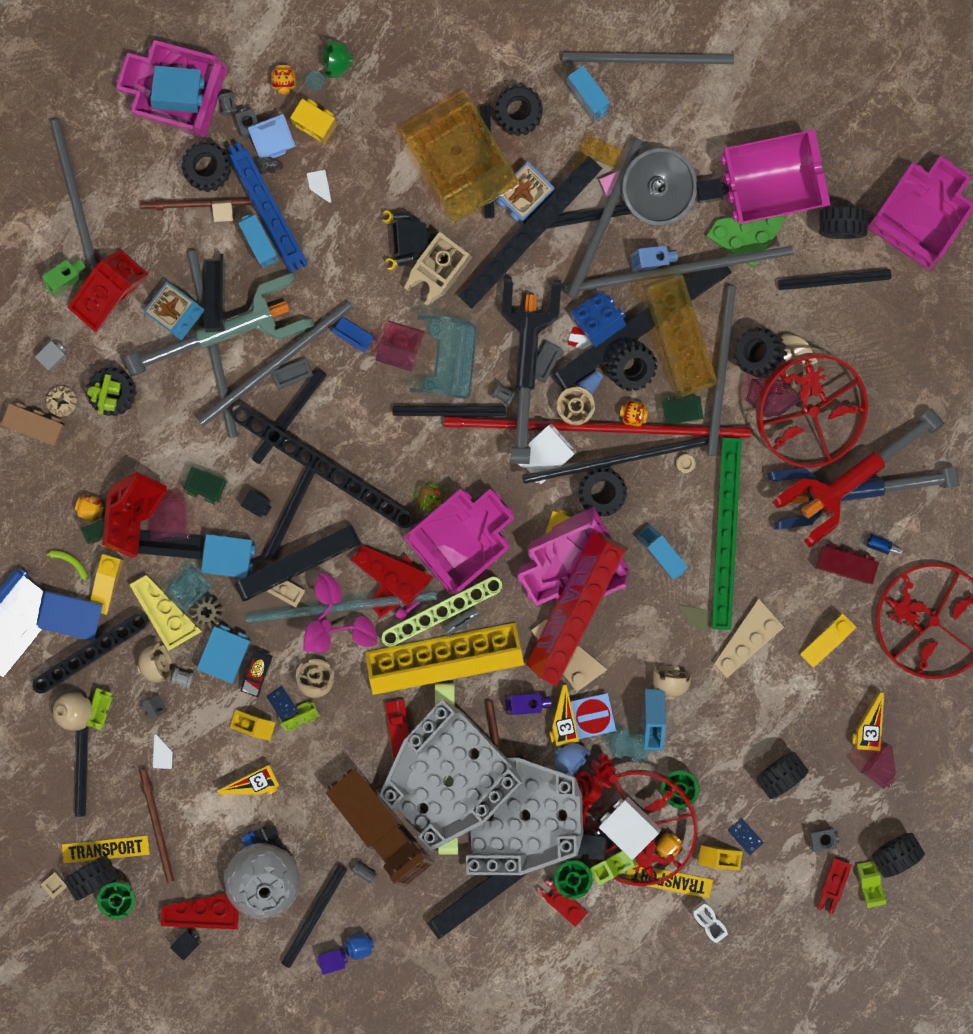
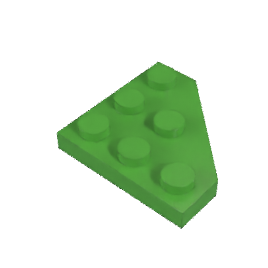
M776 216L739 224L737 221L734 222L733 217L719 219L706 237L733 255L763 251L768 248L786 219L782 216ZM758 261L750 262L747 264L754 268Z

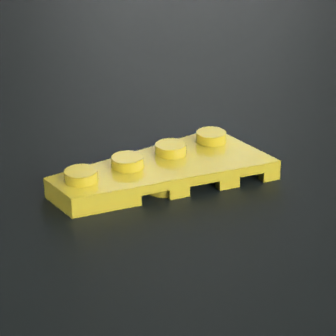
M147 575L129 585L168 651L202 632Z

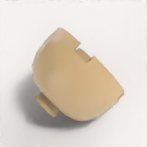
M572 387L564 390L557 401L559 417L570 425L586 423L592 417L595 410L593 396L588 390L581 387Z
M160 643L145 648L139 656L137 665L139 673L148 681L155 683L170 680L173 675V670H170L169 665L173 664L170 653L164 645L159 646Z
M311 659L309 663L304 665L302 663L296 670L298 689L310 698L323 697L333 687L334 671L327 662L320 659Z
M659 666V670L654 668L653 672L654 688L656 690H664L665 698L673 700L675 697H679L687 692L690 687L692 673L688 670H685V673L680 672V668L675 666Z
M66 693L60 696L53 706L55 722L65 730L79 731L87 726L85 724L88 719L92 717L90 700L85 698L82 693Z

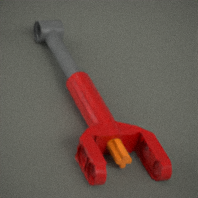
M931 408L919 418L920 423L878 454L872 452L832 483L825 484L817 480L802 478L780 494L772 503L777 509L785 507L805 491H810L809 494L814 500L801 509L803 515L810 518L822 509L828 517L830 516L828 520L811 531L804 540V543L811 547L837 528L840 520V504L843 497L885 467V462L925 432L934 433L943 426L944 422Z

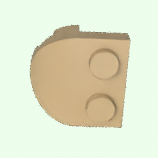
M791 334L780 336L787 347L784 349L787 351V356H784L786 361L798 355L813 353L809 344L801 337ZM816 358L809 359V363L812 365L818 362ZM805 360L785 370L786 376L790 374L797 375L804 371V366H806Z

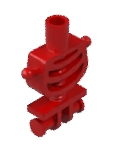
M607 754L599 756L601 764L594 760L591 762L596 772L595 775L583 770L574 776L582 794V805L588 809L592 808V803L598 800L601 795L600 782L601 785L609 789L612 787L610 782L613 783L618 780V775L615 774L616 769L612 761L608 759Z

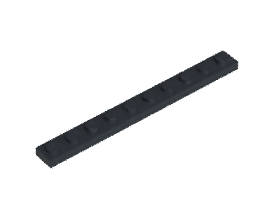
M588 156L458 297L472 309L603 168Z

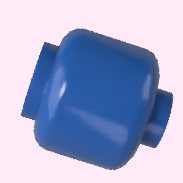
M361 932L348 936L347 941L344 942V947L348 957L358 960L371 955L374 943L371 937Z

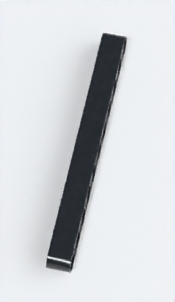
M726 266L699 271L628 321L624 328L597 347L593 346L551 377L563 392L605 363V357L609 356L607 352L609 349L612 350L614 348L613 345L615 343L617 345L620 344V340L626 342L628 338L632 340L639 339L732 273L731 269Z
M238 407L234 410V421L397 526L407 528L412 524V515L402 507L247 408ZM241 410L247 413V419L244 421H239L236 416ZM256 421H261L264 425L263 429L259 432L253 429V423ZM273 431L280 434L277 442H272L269 439V434ZM287 442H294L296 444L294 452L289 453L286 451L285 445ZM304 452L312 454L311 462L305 463L302 461L301 456ZM321 462H325L329 466L326 473L318 471V465ZM336 473L344 474L345 480L343 483L338 484L334 481ZM353 483H358L361 486V491L358 494H353L350 491V486ZM373 493L377 496L375 504L367 503L366 497L368 494ZM385 504L393 506V512L390 515H386L382 511ZM407 514L410 521L407 525L399 523L400 515Z

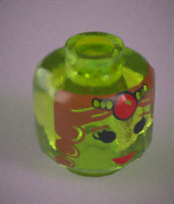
M428 483L427 487L423 486L420 488L417 504L421 510L432 512L442 504L444 493L439 490V486Z

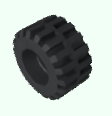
M513 85L512 88L507 87L504 92L499 94L495 105V118L504 132L507 131L510 135L516 134V136L524 134L525 136L530 131L533 132L535 127L540 124L543 106L537 92L534 93L530 87L525 88V85H521V87ZM514 101H523L530 107V114L523 120H514L508 115V106Z
M200 141L198 145L195 143L191 145L192 148L186 150L187 154L183 155V163H181L182 172L188 183L199 191L205 190L206 192H210V190L216 191L218 187H223L225 185L224 182H228L229 174H231V162L225 150L211 141H207V143ZM203 157H213L217 161V169L211 176L203 177L196 172V164Z
M849 206L824 208L820 210L819 234L832 239H857L868 235V211L863 208Z
M755 327L753 330L750 328L747 330V334L743 332L741 334L742 338L736 341L738 343V346L734 347V350L737 351L734 354V358L737 359L736 364L747 374L757 378H768L775 369L786 362V359H784V356H787V351L784 350L787 348L786 344L783 343L781 337L768 329ZM765 343L767 347L765 357L761 361L755 362L754 354L756 349Z
M628 338L626 342L620 340V344L617 345L615 343L613 345L614 348L612 350L609 349L607 352L609 356L605 357L607 363L604 364L607 370L606 373L623 390L632 391L633 389L638 391L639 387L643 389L646 387L645 384L647 382L649 384L652 382L651 377L656 375L654 370H657V365L655 364L657 359L654 357L653 352L639 340H632L631 338ZM633 358H638L636 366L631 371L624 372L626 363Z
M104 367L100 371H95L93 377L90 376L88 379L90 382L86 385L87 390L89 387H94L95 383L101 384L100 389H102L105 374L111 375V380L121 383L122 394L117 400L115 411L104 410V415L118 416V414L126 413L127 409H131L132 403H135L134 398L137 396V391H135L136 385L133 379L126 372L119 368ZM86 392L89 404L98 411L99 399L97 398L96 402H92L91 396Z
M595 469L582 479L578 491L579 501L585 510L595 507L599 516L613 515L625 503L627 497L625 481L620 477V474L612 469ZM605 481L613 487L614 496L610 502L600 504L592 498L591 490L597 482Z
M790 752L764 769L757 776L756 781L769 799H773L798 784L806 777L809 770L796 752Z
M906 833L879 847L872 854L871 858L883 878L898 875L917 864L924 857L925 852L914 833Z
M100 856L65 877L63 881L74 900L79 901L109 884L118 875L107 856Z

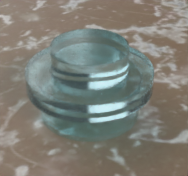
M312 71L306 76L305 83L309 89L316 91L323 87L324 77L320 72Z

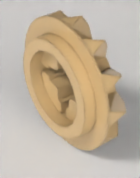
M57 386L50 390L46 396V406L55 416H68L76 408V395L68 387ZM61 396H64V400L69 404H62L59 407V403L54 398L60 399Z

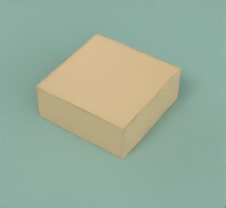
M232 200L212 201L214 222L233 221Z
M54 872L40 884L52 899L67 888L57 872Z

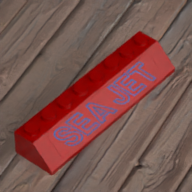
M593 530L526 663L539 678L554 686L560 683L628 547Z

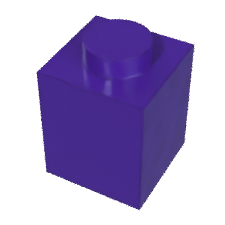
M341 948L319 953L317 956L322 975L345 969V963H348L346 952H342Z

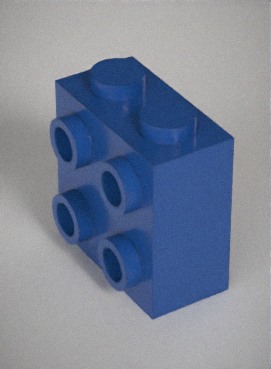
M602 291L571 312L575 323L594 347H597L626 326L623 319L626 316L620 308L616 309L614 307L615 302L610 295L606 297Z

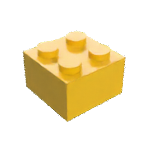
M301 99L290 117L292 125L321 143L326 144L337 126L336 120L333 117L334 114L327 109L320 110L317 107L318 105L310 99L307 101Z

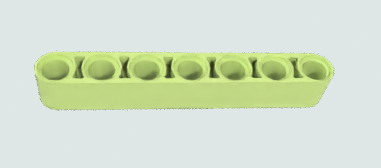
M497 577L488 578L386 630L382 634V642L386 646H395L494 596L501 591L502 582ZM496 580L499 583L497 591L489 590L488 583L490 581ZM479 589L482 592V597L479 600L472 599V590ZM459 597L465 601V605L461 609H457L454 606V600ZM440 606H444L448 610L445 617L437 615V609ZM422 615L430 617L431 621L428 626L420 624L419 620ZM407 623L413 626V632L410 635L404 634L402 630L403 626ZM392 632L396 635L394 643L386 641L385 636L387 633Z

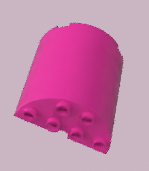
M815 129L724 148L723 153L720 154L721 163L725 169L722 179L725 186L728 187L726 198L728 205L732 204L734 222L737 221L739 224L830 205Z

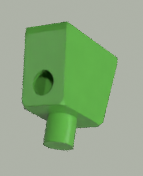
M79 258L72 264L65 260L42 276L43 285L53 298L56 299L79 281L78 273L86 267Z

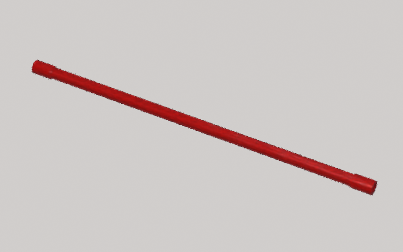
M445 416L444 428L517 429V420ZM529 420L528 430H544L548 425L553 424L558 431L709 436L710 427L651 424L633 426L623 423L595 422L570 425L564 421ZM720 427L719 436L750 439L751 427Z

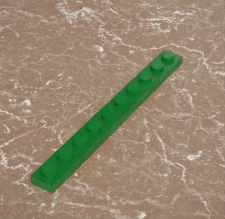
M722 438L711 628L717 630H731L742 446V439Z

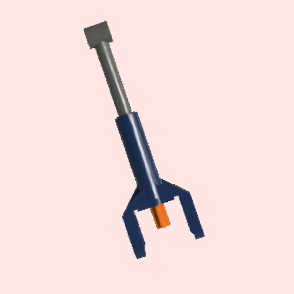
M957 467L940 469L941 473L885 481H883L882 477L871 478L843 497L841 502L884 496L885 492L942 485L943 488L960 486ZM806 468L767 473L768 481L773 480L776 482L806 478L821 482ZM807 490L790 502L789 505L809 504L814 499L809 494L810 491ZM819 510L810 518L803 516L773 522L774 530L813 525L823 510Z

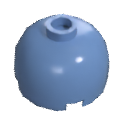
M577 743L567 744L564 748L560 746L554 753L556 756L554 769L574 777L587 761L584 757L586 754L589 756L590 751Z

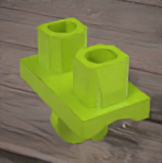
M105 374L102 389H100L101 384L95 383L94 387H89L87 390V394L91 396L92 402H96L97 398L99 399L98 414H103L104 410L115 411L117 399L108 397V394L119 395L121 383L112 381L111 375Z

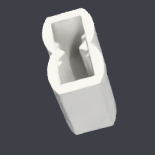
M702 901L692 909L694 918L704 927L706 934L712 941L718 943L728 935L725 926L716 918L714 911L707 903Z

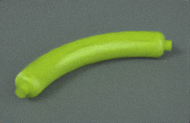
M51 550L47 553V556L50 558L63 559L72 564L78 571L80 578L84 579V581L87 580L88 574L84 566L74 556L57 550Z

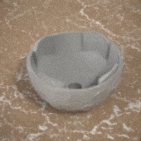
M267 843L251 844L238 851L224 872L226 895L229 901L238 911L251 918L269 919L282 914L293 904L299 893L297 862L290 853ZM267 887L270 889V892L267 895H261L259 890Z

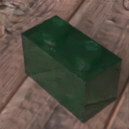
M695 393L686 394L682 399H677L676 396L666 397L665 401L661 402L664 425L704 419L701 397L696 396Z
M191 467L183 489L187 490L186 494L195 498L201 495L205 497L204 501L215 505L216 502L221 503L229 482Z

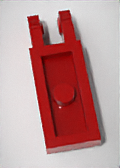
M836 858L832 859L821 891V897L817 906L818 910L824 908L826 898L829 897L833 900L829 906L828 913L834 914L837 903L841 899L852 864Z
M546 878L544 880L545 884L555 892L549 896L540 887L536 891L547 900V903L576 927L588 914V911L574 899H569L560 894L555 884Z

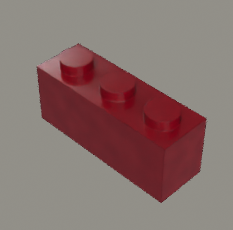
M827 544V546H821L815 569L872 585L879 562L874 561L875 557L865 554L863 557L856 556L857 552L845 549V552L838 550V546Z

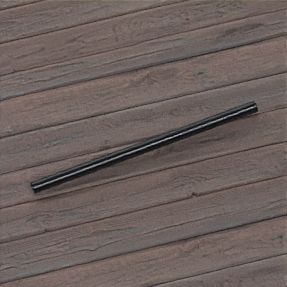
M707 436L523 474L522 480L524 484L707 446L709 439Z

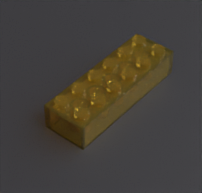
M677 273L642 286L677 394L683 397L717 385V379L683 275Z

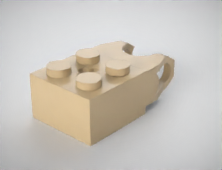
M439 231L412 268L409 280L404 288L409 291L420 282L428 283L430 292L425 304L430 307L435 300L447 292L472 259V256ZM448 255V262L442 264L441 258Z

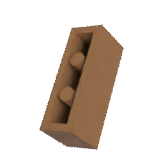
M17 402L15 405H8L1 423L2 426L58 447L65 429V425L61 424L62 420L53 416L47 419L43 417L44 413L33 409V412L25 410L27 406Z

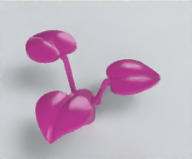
M319 573L315 582V595L321 603H329L323 614L318 617V621L308 624L304 634L303 651L324 653L331 646L329 634L347 629L353 630L352 639L358 645L363 647L376 645L378 639L375 627L366 617L356 618L354 626L349 625L331 629V623L324 619V617L333 607V603L337 604L341 601L342 592L334 578L325 573Z

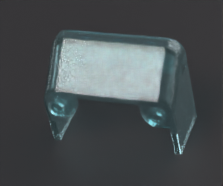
M417 315L418 320L430 322V336L433 339H438L434 377H427L424 380L423 389L410 388V392L428 396L467 399L471 394L477 338L476 326L470 322L445 316Z

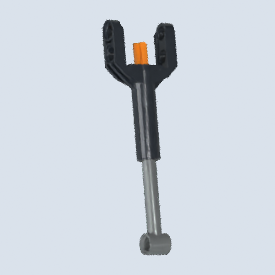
M504 276L502 316L519 332L516 388L519 390L516 443L515 446H511L510 463L530 464L531 447H527L530 394L535 389L538 335L559 319L561 280H554L551 287L549 316H547L546 313H536L537 296L532 294L526 295L525 312L515 311V313H511L513 282L512 277Z

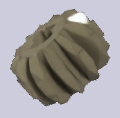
M203 596L202 604L198 600L195 601L199 606L198 608L191 607V610L197 611V614H192L191 617H198L195 621L196 625L202 621L201 628H205L207 622L209 628H213L212 621L218 625L220 622L216 617L223 618L222 614H218V611H222L223 607H216L220 603L219 600L212 604V596L209 597L208 603L206 597ZM205 607H207V609L212 610V614H209V618L207 617V615H203Z

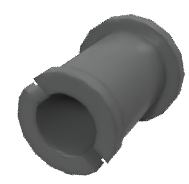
M358 861L351 870L354 876L358 875L369 884L372 883L377 873L365 867L363 862L359 863Z

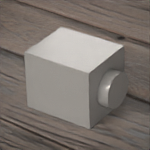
M50 341L35 358L48 371L52 372L67 357L64 353L66 349L59 342L55 344Z

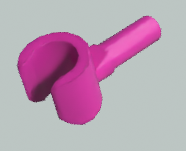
M416 600L406 611L400 607L395 617L399 620H405L408 614L420 602Z

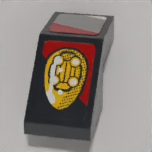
M258 650L254 651L242 683L241 692L259 697L273 656Z

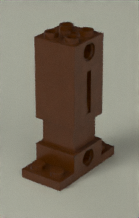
M356 768L354 770L349 769L343 774L344 778L341 781H335L328 786L329 790L326 792V795L365 845L370 849H375L386 863L383 865V868L390 875L391 881L396 885L406 887L435 862L424 852L418 843L409 840L401 829L404 826L379 796L377 790L362 771Z

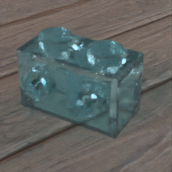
M192 565L169 586L165 593L181 610L186 612L212 587V584Z
M618 730V733L613 732L608 751L613 752L612 756L623 759L625 755L631 757L633 762L642 763V760L647 761L650 750H644V736L637 734L635 738L629 736V732Z

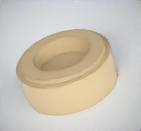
M689 454L681 455L676 461V467L682 473H690L696 465L694 457Z

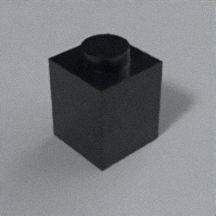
M721 179L697 182L699 204L721 201L723 199V195H726L725 184H721Z
M252 490L248 492L241 504V507L260 518L263 516L267 517L272 509V506H270L271 501Z
M187 929L170 948L184 961L200 945L201 941L199 939L201 937L196 931Z

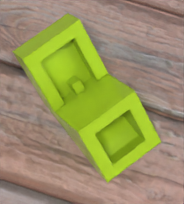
M621 851L589 869L599 886L638 864L635 858L632 860Z
M874 861L857 864L862 893L867 908L885 905L886 898L881 886V875Z

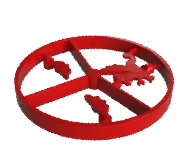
M806 353L793 357L773 371L759 394L756 407V422L761 439L775 456L790 465L802 468H815L830 464L844 456L855 445L864 429L868 414L866 389L857 372L850 365L834 356L824 353ZM826 358L837 361L850 371L854 379L826 397L825 393L821 391L825 387L824 385L821 387V383H819L820 379L826 380L825 375L819 376V373L825 370L819 366L815 372L813 365L809 363V359ZM805 360L806 366L804 368L806 375L800 377L796 374H790L786 376L785 370ZM779 376L784 378L785 383H790L793 378L797 383L803 384L799 391V399L802 400L804 405L802 411L763 420L766 397L771 386ZM855 385H858L861 407L858 408L854 404H850L848 407L845 405L836 406L828 416V419L831 420L835 417L843 416L845 413L855 414L858 411L860 412L858 423L849 440L838 451L829 455L817 418L819 409ZM819 393L822 401L816 405H807L809 395L814 396L815 394V397H818ZM808 414L812 416L825 458L814 462H796L776 452L778 446H784L789 438L793 439L796 435L804 432L805 429L798 426L789 427L788 430L784 431L782 438L777 437L775 439L776 445L772 447L765 434L764 426Z
M925 564L904 571L886 587L877 606L876 632L883 651L897 667L917 677L944 679L958 675L973 665L972 659L967 665L950 674L941 676L923 675L922 669L927 668V659L932 655L939 643L938 641L929 642L927 646L923 647L921 651L923 661L918 663L919 668H921L918 670V673L905 668L896 660L927 629L936 626L973 653L972 648L940 625V619L938 618L959 575H962L973 584V578L965 572L948 565ZM940 567L952 570L957 574L936 612L930 611L926 605L920 602L910 604L911 597L908 589H912L914 585L912 582H909L908 573L920 568ZM903 578L907 583L903 589V601L898 603L895 599H887L886 595L899 579ZM973 595L969 596L968 600H962L955 604V609L953 610L954 620H957L966 611L969 604H973ZM884 601L889 602V606L896 611L895 614L889 615L891 620L898 616L896 623L901 625V619L905 618V621H909L906 625L910 626L913 624V628L918 632L895 656H892L887 649L881 634L880 614ZM910 611L915 613H931L932 616L928 619V625L922 629L915 623V621H920L917 619L920 615L912 614Z
M629 770L618 773V778L628 775L651 776L671 786V790H667L661 799H656L653 803L645 806L646 810H651L652 812L660 811L665 807L667 799H671L676 791L684 799L690 810V813L655 822L657 825L692 816L694 826L693 843L687 858L682 864L674 860L673 855H669L667 860L663 859L660 855H652L657 846L655 839H653L645 847L646 853L643 849L637 855L638 859L636 862L638 866L633 868L638 873L640 867H643L646 874L652 878L651 880H631L620 875L613 878L618 882L633 886L659 884L676 875L686 865L694 851L698 837V821L694 806L684 790L673 780L662 774L648 770ZM617 780L614 783L622 799L625 800L627 797ZM585 806L583 812L584 831L600 829L598 824H594L592 828L586 827L589 809ZM614 844L610 848H608L607 853L613 848H615L617 845ZM592 859L595 865L601 862L598 859ZM659 862L666 865L669 862H673L677 869L664 877L656 879L654 878V869L651 864Z

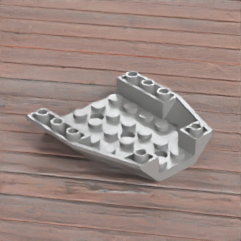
M442 699L403 741L379 796L391 809L398 808L421 833L418 838L432 851L483 825L523 782L516 767L462 711ZM473 748H476L479 751V757L477 759H474L471 756V751ZM448 775L454 780L452 786H448L445 782ZM422 803L427 804V813L421 812L420 805Z
M507 758L516 767L523 783L495 811L492 820H487L483 825L471 830V854L466 855V875H523L577 856L583 836L582 794L576 777L521 758ZM524 810L530 812V819L528 821L522 817ZM560 810L567 812L565 821L559 818Z

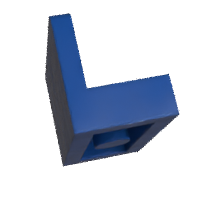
M344 317L331 330L334 335L364 354L374 340L372 335Z

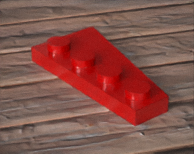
M226 894L162 906L161 927L238 930L240 911L232 905Z

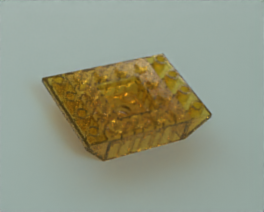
M465 90L458 92L398 128L454 224L520 186L510 164ZM455 147L462 149L461 154L458 156L452 155V150Z

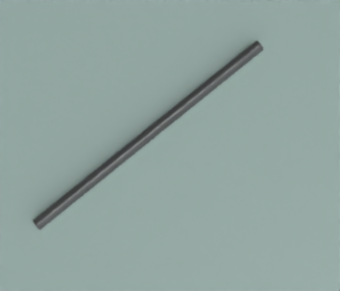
M786 246L583 281L579 291L794 255L793 247ZM572 283L565 284L566 294L569 292Z

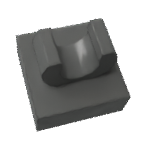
M159 694L144 701V705L141 706V709L146 708L148 715L145 716L147 719H153L167 712Z

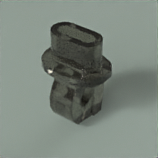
M266 158L253 160L260 174L275 173V170L283 168V164L280 161Z

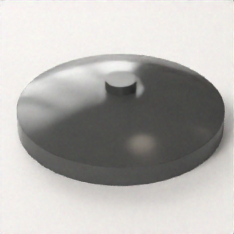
M666 148L648 149L635 156L627 165L621 181L622 198L631 214L645 223L667 225L676 222L690 210L697 194L695 171L689 161L674 150Z

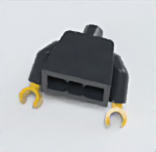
M389 211L383 212V215H390L389 219L382 221L385 224L391 223L393 258H396V260L386 259L385 262H393V266L387 269L394 270L397 265L400 267L412 264L421 257L427 249L428 243H431L436 237V232H427L426 223L421 222L419 218L410 212H395L394 214H391Z

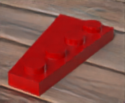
M362 546L350 559L354 565L408 607L433 579V576L366 546Z

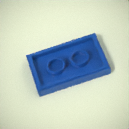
M46 590L37 628L94 641L103 604Z

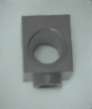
M243 108L235 116L243 138L247 139L251 135L247 126L243 125V121L246 118L253 119L252 125L258 124L254 109Z
M833 828L809 832L813 852L837 848L836 843H839L838 832H834ZM827 834L830 840L827 844L822 845L820 838L822 835Z

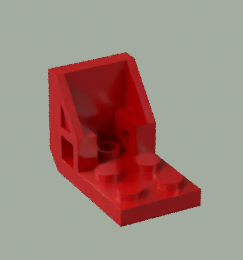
M120 249L103 259L93 269L67 308L96 333L101 329L115 307L125 300L149 274Z
M138 472L113 484L107 493L102 545L130 558L137 557L140 524L151 517L166 494L167 486Z

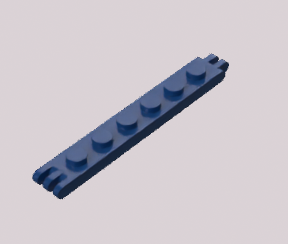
M239 142L234 144L236 150L232 145L228 146V151L230 152L228 158L288 271L294 273L295 269L297 271L301 269V265L303 267L308 266L301 249L247 148H242Z

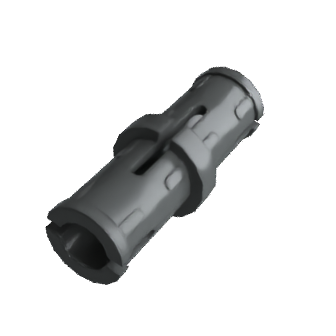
M474 606L462 615L458 614L456 619L442 627L450 637V635L461 628L465 629L467 624L481 617V615Z

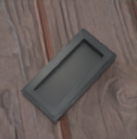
M545 341L537 357L535 379L546 383L563 349Z
M307 358L279 368L271 373L278 390L314 376Z

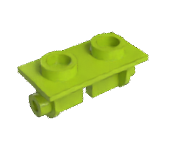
M96 688L91 703L92 717L88 719L85 725L98 730H102V727H105L106 710H109L111 701L114 698L112 697V692Z
M313 701L297 706L299 713H295L284 722L278 717L280 725L285 732L293 731L301 724L313 722L320 716Z

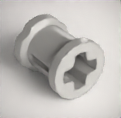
M176 667L171 684L174 685L176 683L186 686V689H190L195 673L189 674L180 671Z

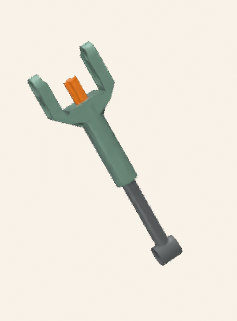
M294 273L259 285L249 311L226 319L225 332H205V328L196 331V336L141 356L140 352L126 356L123 359L130 377L145 372L148 365L198 346L204 349L253 329H257L281 341L314 328L315 325L312 319H303L275 330L276 326L273 318L290 312L288 305L284 301L268 307L265 298H262L287 288L296 282Z

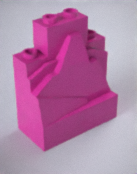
M153 40L152 45L149 47L148 58L127 53L126 58L122 61L121 74L116 80V89L122 94L135 97L131 103L130 113L138 118L176 128L186 134L205 139L228 66L216 56ZM155 66L201 70L202 77H205L204 89L200 90V94L203 95L202 106L198 107V113L152 109L151 93Z
M939 156L928 172L922 166L912 162L868 225V229L930 271L942 258L973 211L972 201L960 195L972 177L965 170L957 168L950 160Z
M459 489L402 536L450 595L460 592L510 549L507 545L509 543L508 540L498 533L515 518L513 517V511L507 505H503L500 501V495L494 490H487L472 503L469 493Z
M595 507L557 524L552 528L551 532L542 535L541 538L530 543L528 554L533 561L520 566L517 578L519 583L526 588L528 598L531 601L533 600L536 606L554 598L558 602L593 530L612 539ZM624 558L604 596L627 586L630 569Z

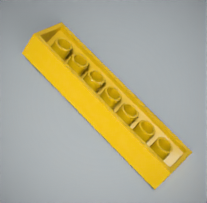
M516 622L450 635V637L444 636L365 652L373 695L524 665Z

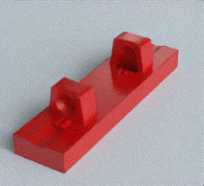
M405 700L385 702L394 761L403 741L409 735Z

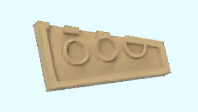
M757 599L733 637L714 662V665L726 678L784 628L760 599Z
M547 619L531 630L537 639H539L548 621ZM578 646L564 676L574 690L578 692L607 669Z

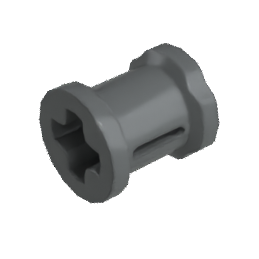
M224 93L218 96V100L221 101L223 110L221 114L223 116L238 113L234 103V93Z
M500 382L492 398H498L509 406L517 391L509 390Z

